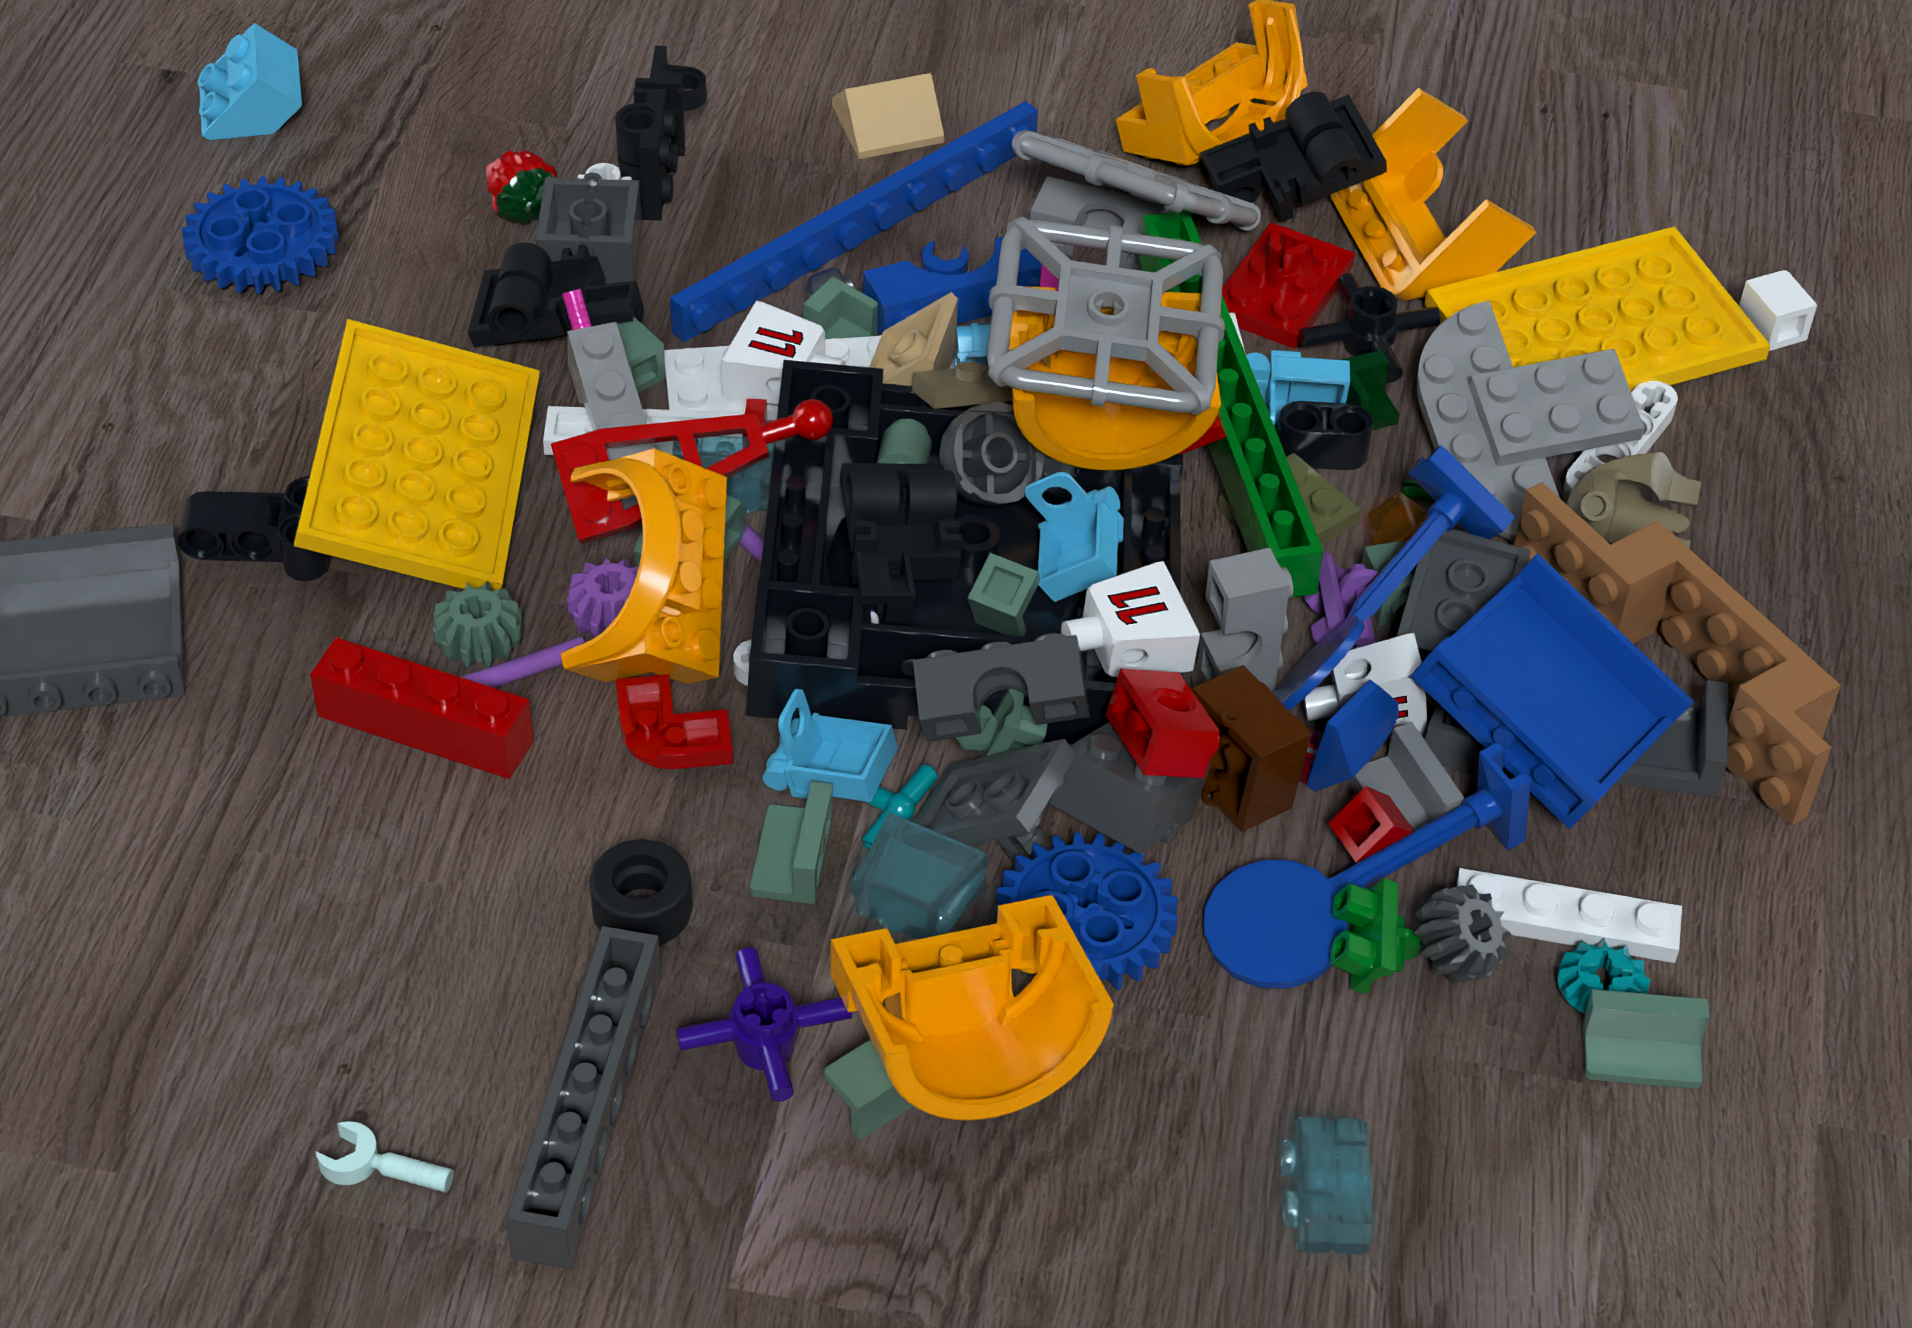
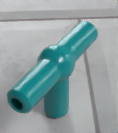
M922 764L899 793H893L879 786L871 802L862 801L883 811L862 837L863 845L872 852L880 851L901 823L907 822L913 817L915 806L938 779L937 771L932 766Z

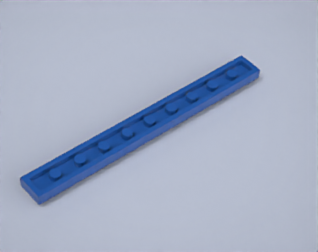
M1026 101L671 296L672 333L682 342H686L700 333L708 331L716 324L747 309L756 301L765 298L777 290H781L798 278L820 268L823 264L848 250L854 249L864 241L891 228L896 223L925 209L930 204L959 190L964 185L1016 157L1017 155L1012 148V140L1018 132L1023 130L1037 133L1038 110Z

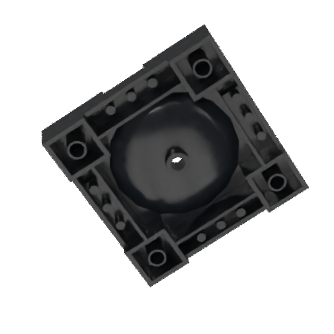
M783 360L777 420L793 415L795 408L801 402L816 399L824 402L830 408L833 415V425L830 432L819 440H807L796 435L775 442L749 657L746 716L779 719L795 689H802L811 716L813 713H819L821 716L892 725L893 729L907 730L908 716L919 717L913 660L927 658L929 654L941 650H952L957 653L981 650L984 645L993 642H1008L1012 645L1033 642L1045 634H1062L1061 626L1064 621L1083 618L1087 589L1054 602L1038 585L1022 616L1026 627L1024 636L1005 635L974 621L967 598L990 553L1038 571L1040 542L1038 524L1044 522L1045 518L1026 496L1016 502L996 506H982L967 502L957 494L954 520L959 521V534H962L961 561L957 580H913L916 597L909 625L871 623V609L878 615V605L861 604L858 583L852 584L851 577L854 552H851L840 484L842 463H876L884 431L897 420L913 419L925 426L931 438L932 448L928 464H940L941 440L947 427L956 417L977 405L934 409L912 391V386L883 383L884 369ZM1013 401L1003 402L1013 405ZM1176 454L1151 465L1125 470L1079 468L1064 464L1045 455L1043 471L1039 480L1058 472H1066L1073 477L1086 493L1092 490L1099 491L1108 486L1116 491L1120 500L1118 512L1124 518L1123 541L1118 542L1117 576L1164 561L1181 595L1180 480L1183 469V454ZM1061 487L1048 488L1042 494L1043 499L1052 505H1059L1072 499L1071 493ZM1094 649L1081 651L1090 717L1047 723L1046 735L1042 742L1065 739L1068 744H1073L1109 722L1105 714L1117 677H1112L1105 673ZM1180 672L1181 676L1184 678V672ZM1006 689L990 695L982 706L988 707L993 714ZM1024 694L1023 705L1030 707L1029 698ZM798 708L795 709L791 720L800 718Z

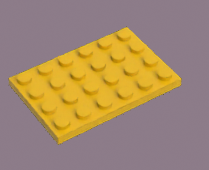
M1675 226L1428 289L1424 303L1427 308L1438 307L1441 324L1447 318L1466 307L1490 301L1513 367L1615 349L1631 392L1639 384L1649 381H1660L1670 386L1766 360L1771 346Z
M347 319L293 546L464 589L466 582L472 588H480L487 581H489L494 591L501 589L540 370Z

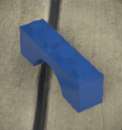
M1004 236L995 238L994 253L989 261L980 268L968 273L957 275L935 274L915 266L908 260L863 271V294L878 303L877 333L882 335L884 330L950 292L958 298L957 324L992 316L993 310L989 307V294L996 285L1001 242ZM1026 248L1021 250L1017 285L1040 287L1042 264Z

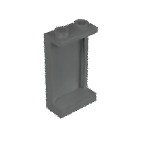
M1706 680L1701 701L1693 700L1694 703L1645 751L1615 784L1717 798L1727 766L1728 683Z

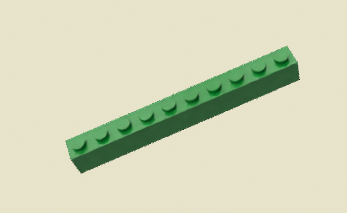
M1181 211L1178 214L1169 212L1142 216V235L1190 241L1202 245L1190 212ZM1139 255L1142 270L1154 273L1177 261ZM1197 274L1166 292L1202 293L1203 276ZM1222 296L1220 317L1225 322L1223 339L1218 343L1217 376L1221 398L1219 412L1227 437L1212 442L1208 446L1248 552L1271 548L1280 567H1286L1291 575L1293 597L1317 594L1323 549Z

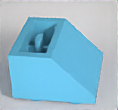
M255 23L242 35H236L228 44L226 52L214 64L209 63L206 65L198 78L202 136L208 140L274 134L302 106L297 49Z

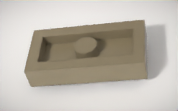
M960 362L956 364L955 368L920 371L913 374L912 391L934 409L978 405L997 401H1013L1012 387L1006 385L998 386L988 376V365Z

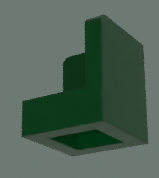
M1382 350L1341 359L1350 363V386L1346 404L1360 405L1367 409L1374 419L1372 430L1398 424L1400 414L1385 392L1389 361Z

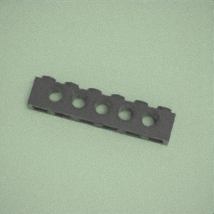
M604 926L601 928L506 1217L512 1259L567 1269L572 1268L661 980L659 938L657 935Z

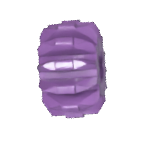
M605 556L602 565L596 566L586 562L582 573L572 575L569 596L567 597L568 613H571V619L574 620L579 633L591 632L593 638L597 637L614 621L623 608L639 568H632L628 558L616 564L611 563Z

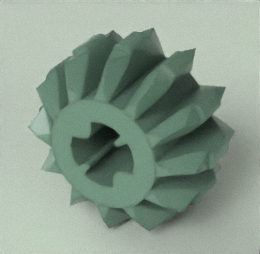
M489 581L480 588H472L466 582L462 592L447 590L444 602L435 604L433 614L435 626H433L434 640L438 644V648L443 649L448 662L461 659L466 669H469L475 662H483L489 668L493 658L509 660L511 648L520 646V639L522 637L521 609L518 607L517 601H512L507 588L494 591Z

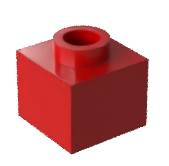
M1367 786L1328 823L1356 863L1367 859L1415 832L1389 795Z

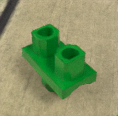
M1383 878L1371 889L1348 884L1335 894L1332 915L1336 919L1353 924V932L1344 930L1335 938L1331 946L1330 964L1351 973V990L1366 994L1371 990V983L1374 980L1390 976L1394 972L1403 971L1404 961L1418 956L1421 952V940L1413 935L1415 931L1405 928V918L1398 916L1397 882Z

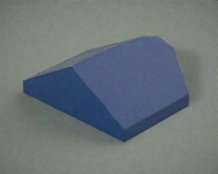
M1369 679L1327 722L1306 784L1313 791L1352 779L1380 749L1392 732L1399 716L1398 702L1372 680Z

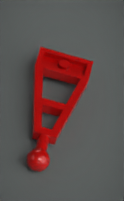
M809 399L801 402L795 408L793 415L761 425L757 413L604 428L551 443L578 541L581 544H585L631 530L642 524L639 504L625 510L622 499L612 502L607 500L608 490L584 481L576 483L570 481L575 468L609 461L610 457L607 448L679 440L684 460L703 467L695 438L747 433L750 446L705 468L728 479L769 457L766 444L796 435L807 440H819L825 437L832 428L833 415L830 408L824 402Z

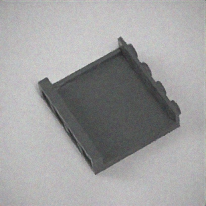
M173 523L0 542V717L185 696L181 555Z

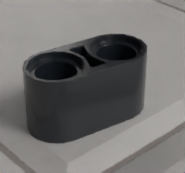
M1295 401L1286 404L1281 409L1277 435L1286 457L1295 453L1311 468L1355 470L1367 462L1374 419L1372 414L1360 405Z

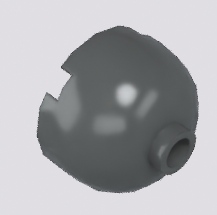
M997 401L973 406L952 420L942 436L939 459L940 464L943 465L945 470L954 472L956 491L959 496L967 502L982 506H996L1019 501L1025 496V488L1029 484L1038 481L1042 475L1045 454L1036 449L1021 433L1016 423L1013 405Z

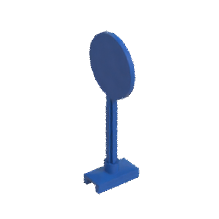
M1442 445L1437 447L1427 459L1424 457L1419 459L1407 473L1435 500L1434 504L1427 511L1428 517L1355 601L1346 620L1317 643L1272 692L1289 711L1315 689L1346 656L1365 628L1363 621L1376 613L1445 531L1452 530L1458 523L1469 534L1491 539L1502 533L1515 519V516Z
M1496 742L1479 752L1477 792L1462 800V806L1332 878L1325 877L1315 868L1292 860H1261L1235 869L1215 886L1204 908V939L1214 961L1234 979L1259 988L1290 989L1318 979L1333 966L1330 964L1331 946L1335 938L1344 930H1348L1347 922L1336 919L1332 915L1333 898L1336 893L1348 884L1366 888L1473 827L1480 829L1486 825L1507 851L1526 841L1531 780L1525 773L1511 780L1503 772L1504 748L1499 742Z

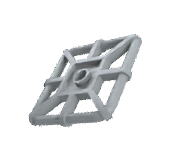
M1030 130L1018 132L1012 140L1014 153L1022 159L1031 160L1035 158L1052 166L1085 176V180L1088 183L1130 192V195L1140 199L1163 204L1165 209L1178 214L1184 210L1203 215L1212 223L1224 224L1231 222L1242 230L1254 229L1261 219L1259 208L1251 202L1190 183L1186 179L1144 167L1102 150L1095 151L1067 140L1054 139Z
M1019 217L1009 222L1001 242L996 285L989 294V307L993 311L987 350L988 376L1001 387L1006 385L1019 390L1091 400L1090 405L1104 407L1105 402L1170 412H1190L1194 415L1202 413L1209 409L1211 405V398L1216 385L1218 343L1223 339L1225 322L1220 317L1223 287L1221 253L1211 244L1204 246L1190 241L1123 232V226L1110 225L1108 230L1047 220H1027L1025 217ZM1052 242L1106 250L1105 265L1072 261ZM1026 248L1058 279L1057 291L1017 285L1021 250ZM1121 252L1177 260L1155 273L1119 267ZM1197 274L1203 276L1200 312L1161 306L1162 293ZM1102 307H1111L1114 315L1101 313ZM1024 310L1054 315L1052 329L1009 351L1014 312ZM1159 330L1194 335L1198 341L1195 377L1158 343ZM1060 349L1096 354L1093 379L1025 368ZM1110 357L1146 362L1175 391L1108 381Z

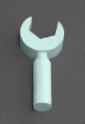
M347 1121L337 1123L340 1137L355 1144V1152L334 1160L316 1151L322 1175L327 1180L339 1185L359 1183L367 1179L377 1169L383 1176L447 1193L454 1178V1170L391 1152L382 1155L378 1154L373 1132L367 1126L358 1122Z

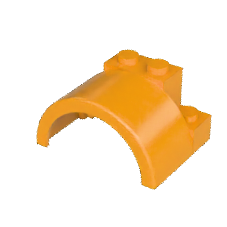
M1032 287L1056 291L1054 287ZM1164 292L1162 293L1161 306L1200 312L1202 293ZM1102 307L1101 313L1114 315L1111 307ZM1024 310L1014 312L1009 351L1052 329L1054 315ZM1159 330L1158 343L1195 377L1198 341L1194 335ZM1060 349L1043 358V362L1039 360L1025 369L1093 379L1096 354ZM1110 357L1108 381L1175 391L1155 371L1151 372V367L1146 362ZM1217 371L1211 405L1209 409L1198 415L1191 414L1190 412H1170L1105 402L1104 407L1090 405L1091 400L1012 388L1013 410L1016 423L1028 442L1054 460L1091 470L1133 469L1168 459L1187 449L1202 437L1213 424L1221 407Z
M1053 895L998 905L996 924L898 944L894 943L887 928L831 939V977L848 1013L858 1011L885 1071L899 1095L915 1108L940 1118L952 1120L994 1118L1016 1112L1041 1101L1069 1082L1088 1063L1102 1043L1112 1018L1114 1004ZM1011 969H1020L1025 973L1036 974L1031 982L1014 997Z

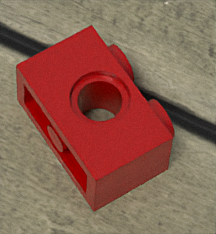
M1120 668L1105 715L1143 774L1204 778L1210 759L1218 750L1220 730L1179 672Z

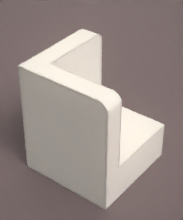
M1782 270L1747 280L1739 307L1771 345L1769 349L1771 351L1807 340L1817 304L1788 271Z

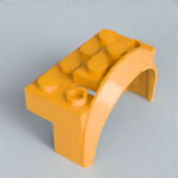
M1255 0L1248 5L1256 45L1236 42L1184 76L1170 77L1156 74L1154 68L1145 69L1136 75L1142 103L1116 119L1123 152L1142 155L1145 159H1161L1175 162L1178 166H1189L1201 160L1200 152L1249 134V124L1255 122L1259 131L1264 130V118L1270 117L1273 123L1284 120L1288 106L1300 97L1301 90L1308 86L1295 4L1273 0ZM1251 99H1261V100H1265V104H1266V105H1264V104H1258V103H1253V102H1251L1250 100H1251ZM1240 103L1235 112L1222 125L1212 131L1207 129L1205 124L1211 120L1227 116L1230 113L1229 109Z
M655 448L614 460L575 468L571 475V482L584 481L608 490L607 500L610 502L636 496L642 517L643 542L638 572L623 608L614 621L597 637L561 652L564 669L605 683L650 672L658 675L669 674L670 679L685 684L719 678L727 477Z

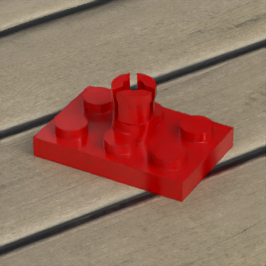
M1270 222L1222 288V296L1229 313L1235 312L1240 329L1296 349L1300 344L1299 329L1312 327L1338 290L1337 281L1340 276L1349 273L1353 268L1355 252Z

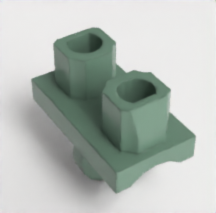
M1006 689L993 714L988 707H981V734L955 738L963 749L978 750L982 758L1041 744L1046 735L1047 724H1035L1031 707L1023 705L1024 694L1022 692Z

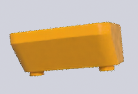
M1417 88L1372 135L1387 161V172L1330 194L1334 205L1380 287L1392 292L1401 301L1424 298L1428 289L1495 273L1537 233L1533 226L1486 199L1445 238L1425 201L1438 189L1443 178V165L1436 153L1468 120L1463 114L1420 88Z

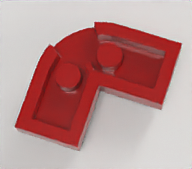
M669 674L616 679L621 737L627 750L639 761L662 769H685L733 764V749L727 709L673 714Z

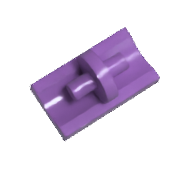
M1328 552L1323 553L1317 594L1305 596V601L1310 608L1324 616L1311 626L1313 640L1316 643H1319L1346 620L1355 601L1378 576V571L1366 569L1363 564H1355L1351 569L1339 567L1334 562L1331 554ZM1371 617L1363 621L1365 628L1355 643L1359 647L1376 642Z

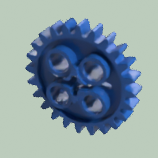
M261 176L257 185H250L244 178L241 179L240 188L237 189L224 184V194L221 196L208 192L206 194L208 204L194 203L195 214H187L185 216L187 226L182 227L186 259L191 261L192 270L194 272L202 271L205 282L217 278L218 288L220 289L228 286L231 282L235 283L237 293H241L247 285H254L256 294H260L264 285L271 284L276 291H281V282L285 280L296 286L299 285V274L302 273L314 277L316 275L314 265H328L327 254L336 253L335 242L339 241L334 208H329L328 198H318L316 188L303 191L301 181H297L290 187H287L284 177H280L274 184H267L265 176Z
M1075 832L1073 844L1065 845L1055 835L1052 836L1051 850L1047 851L1041 845L1034 843L1032 844L1031 859L1021 855L1015 857L1014 871L1005 870L1003 873V885L997 888L995 924L997 923L998 905L1053 895L1100 980L1108 979L1116 990L1122 989L1123 974L1126 973L1132 979L1139 982L1143 977L1144 965L1157 969L1159 967L1160 953L1169 954L1172 936L1176 935L1178 897L1171 895V878L1160 879L1161 864L1159 862L1144 866L1145 852L1139 854L1135 851L1128 855L1124 853L1125 845L1118 841L1112 848L1105 846L1102 833L1097 834L1092 844H1085L1080 832Z

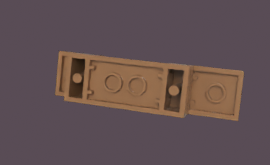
M1543 482L1526 489L1514 546L1531 550L1528 563L1538 553L1633 644L1658 631L1672 647L1677 648L1687 657L1705 678L1711 681L1728 683V696L1734 701V705L1728 721L1727 768L1742 778L1761 796L1769 808L1777 811L1791 826L1808 817L1832 748L1823 740V736L1841 685L1658 520L1610 545Z

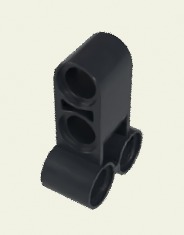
M310 476L300 477L287 486L285 493L204 491L191 495L186 501L178 535V545L186 555L192 558L219 561L283 562L287 575L299 581H311L322 577L330 567L329 555L293 546Z

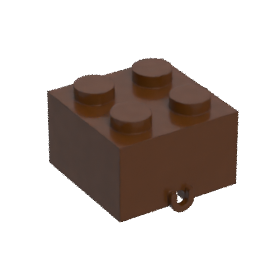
M1244 665L1192 687L1193 693L1220 730L1219 747L1216 754L1210 759L1211 767L1202 789L1201 800L1208 806H1217L1241 832L1291 809L1312 735L1304 723L1294 716L1272 694L1268 686L1260 682ZM1213 793L1212 799L1209 798L1208 795Z

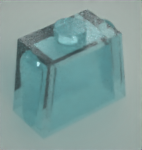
M888 812L866 858L855 872L850 883V891L856 898V913L879 922L890 931L903 932L916 939L946 934L986 888L988 853Z

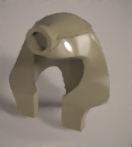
M1664 452L1631 455L1602 464L1584 474L1570 492L1567 505L1610 545L1657 520L1671 533L1673 531L1680 533L1688 529L1690 525L1689 519L1681 513L1677 514L1675 510H1669L1667 507L1662 508L1659 504H1653L1650 501L1647 502L1641 496V490L1648 486L1662 502L1696 507L1702 481L1687 479L1674 471L1669 455ZM1677 537L1690 548L1691 541L1689 539Z

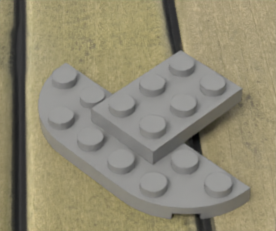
M1485 301L1466 307L1447 318L1431 334L1422 351L1417 373V397L1434 450L1442 445L1515 516L1510 525L1502 533L1498 534L1511 540L1510 545H1514L1526 489L1543 482L1559 497L1546 457L1642 439L1644 425L1615 349L1513 367L1490 301Z

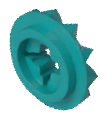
M1605 939L1594 946L1581 941L1574 951L1565 952L1558 969L1557 983L1561 994L1572 1007L1583 1014L1586 1012L1592 989L1603 990L1600 977L1596 975L1600 967L1608 970L1609 978L1612 979L1607 991L1648 994L1651 980L1644 973V960H1634L1630 957L1627 946L1619 950L1608 947Z

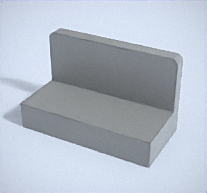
M1413 722L1394 727L1388 756L1368 762L1352 778L1359 791L1367 786L1389 795L1415 831L1462 806L1461 802L1465 799Z

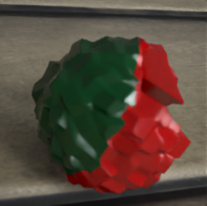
M510 150L486 167L487 190L492 195V208L496 211L497 217L506 218L513 223L520 222L526 225L531 223V219H539L545 178H557V171L539 155H535L527 150L514 153Z

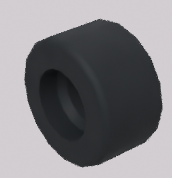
M646 839L626 841L606 850L593 865L589 878L594 922L600 931L602 926L657 935L659 946L676 938L687 926L693 908L691 877L687 862L677 850L659 841ZM638 889H649L659 892L643 899L624 896Z

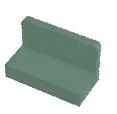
M811 781L805 808L775 804L768 806L750 882V894L753 897L809 904L816 903L833 821V784Z
M1592 989L1582 1022L1585 1077L1589 1080L1690 1089L1700 1088L1703 1081L1701 1042L1710 1018L1708 999Z

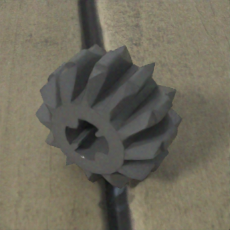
M1473 884L1468 886L1461 885L1451 889L1447 887L1435 892L1431 898L1426 900V904L1423 905L1422 909L1415 913L1420 926L1413 935L1423 942L1425 948L1419 957H1430L1433 974H1444L1451 983H1464L1472 979L1479 980L1491 975L1492 971L1498 969V963H1501L1502 959L1509 955L1504 941L1511 933L1502 927L1500 921L1505 911H1495L1492 908L1491 893L1478 894Z

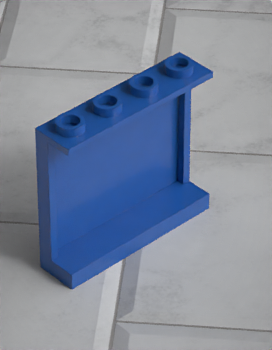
M1538 553L1511 582L1450 638L1446 637L1435 647L1411 675L1484 748L1499 742L1504 748L1503 766L1514 777L1525 773L1531 780L1530 792L1568 829L1573 827L1645 751L1694 703L1682 689Z

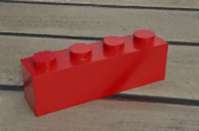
M337 637L310 673L318 717L494 775L511 779L534 742L529 699Z

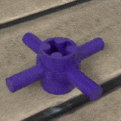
M751 947L744 948L738 951L735 956L744 990L739 993L730 1012V1018L676 1028L678 1047L682 1051L733 1041L736 1045L737 1054L744 1064L759 1071L764 1070L771 1099L777 1102L785 1101L794 1094L786 1062L793 1053V1044L799 1034V1028L852 1019V1012L848 1013L841 997L795 1006L787 991L778 985L765 982L758 951Z

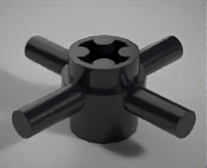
M1343 274L1337 283L1349 308L1344 312L1342 322L1300 328L1299 340L1301 346L1310 347L1343 341L1344 348L1352 356L1382 350L1389 361L1387 381L1395 382L1399 380L1403 375V370L1391 345L1395 343L1398 332L1440 325L1441 316L1438 307L1397 313V298L1392 292L1377 286L1361 288L1354 274Z

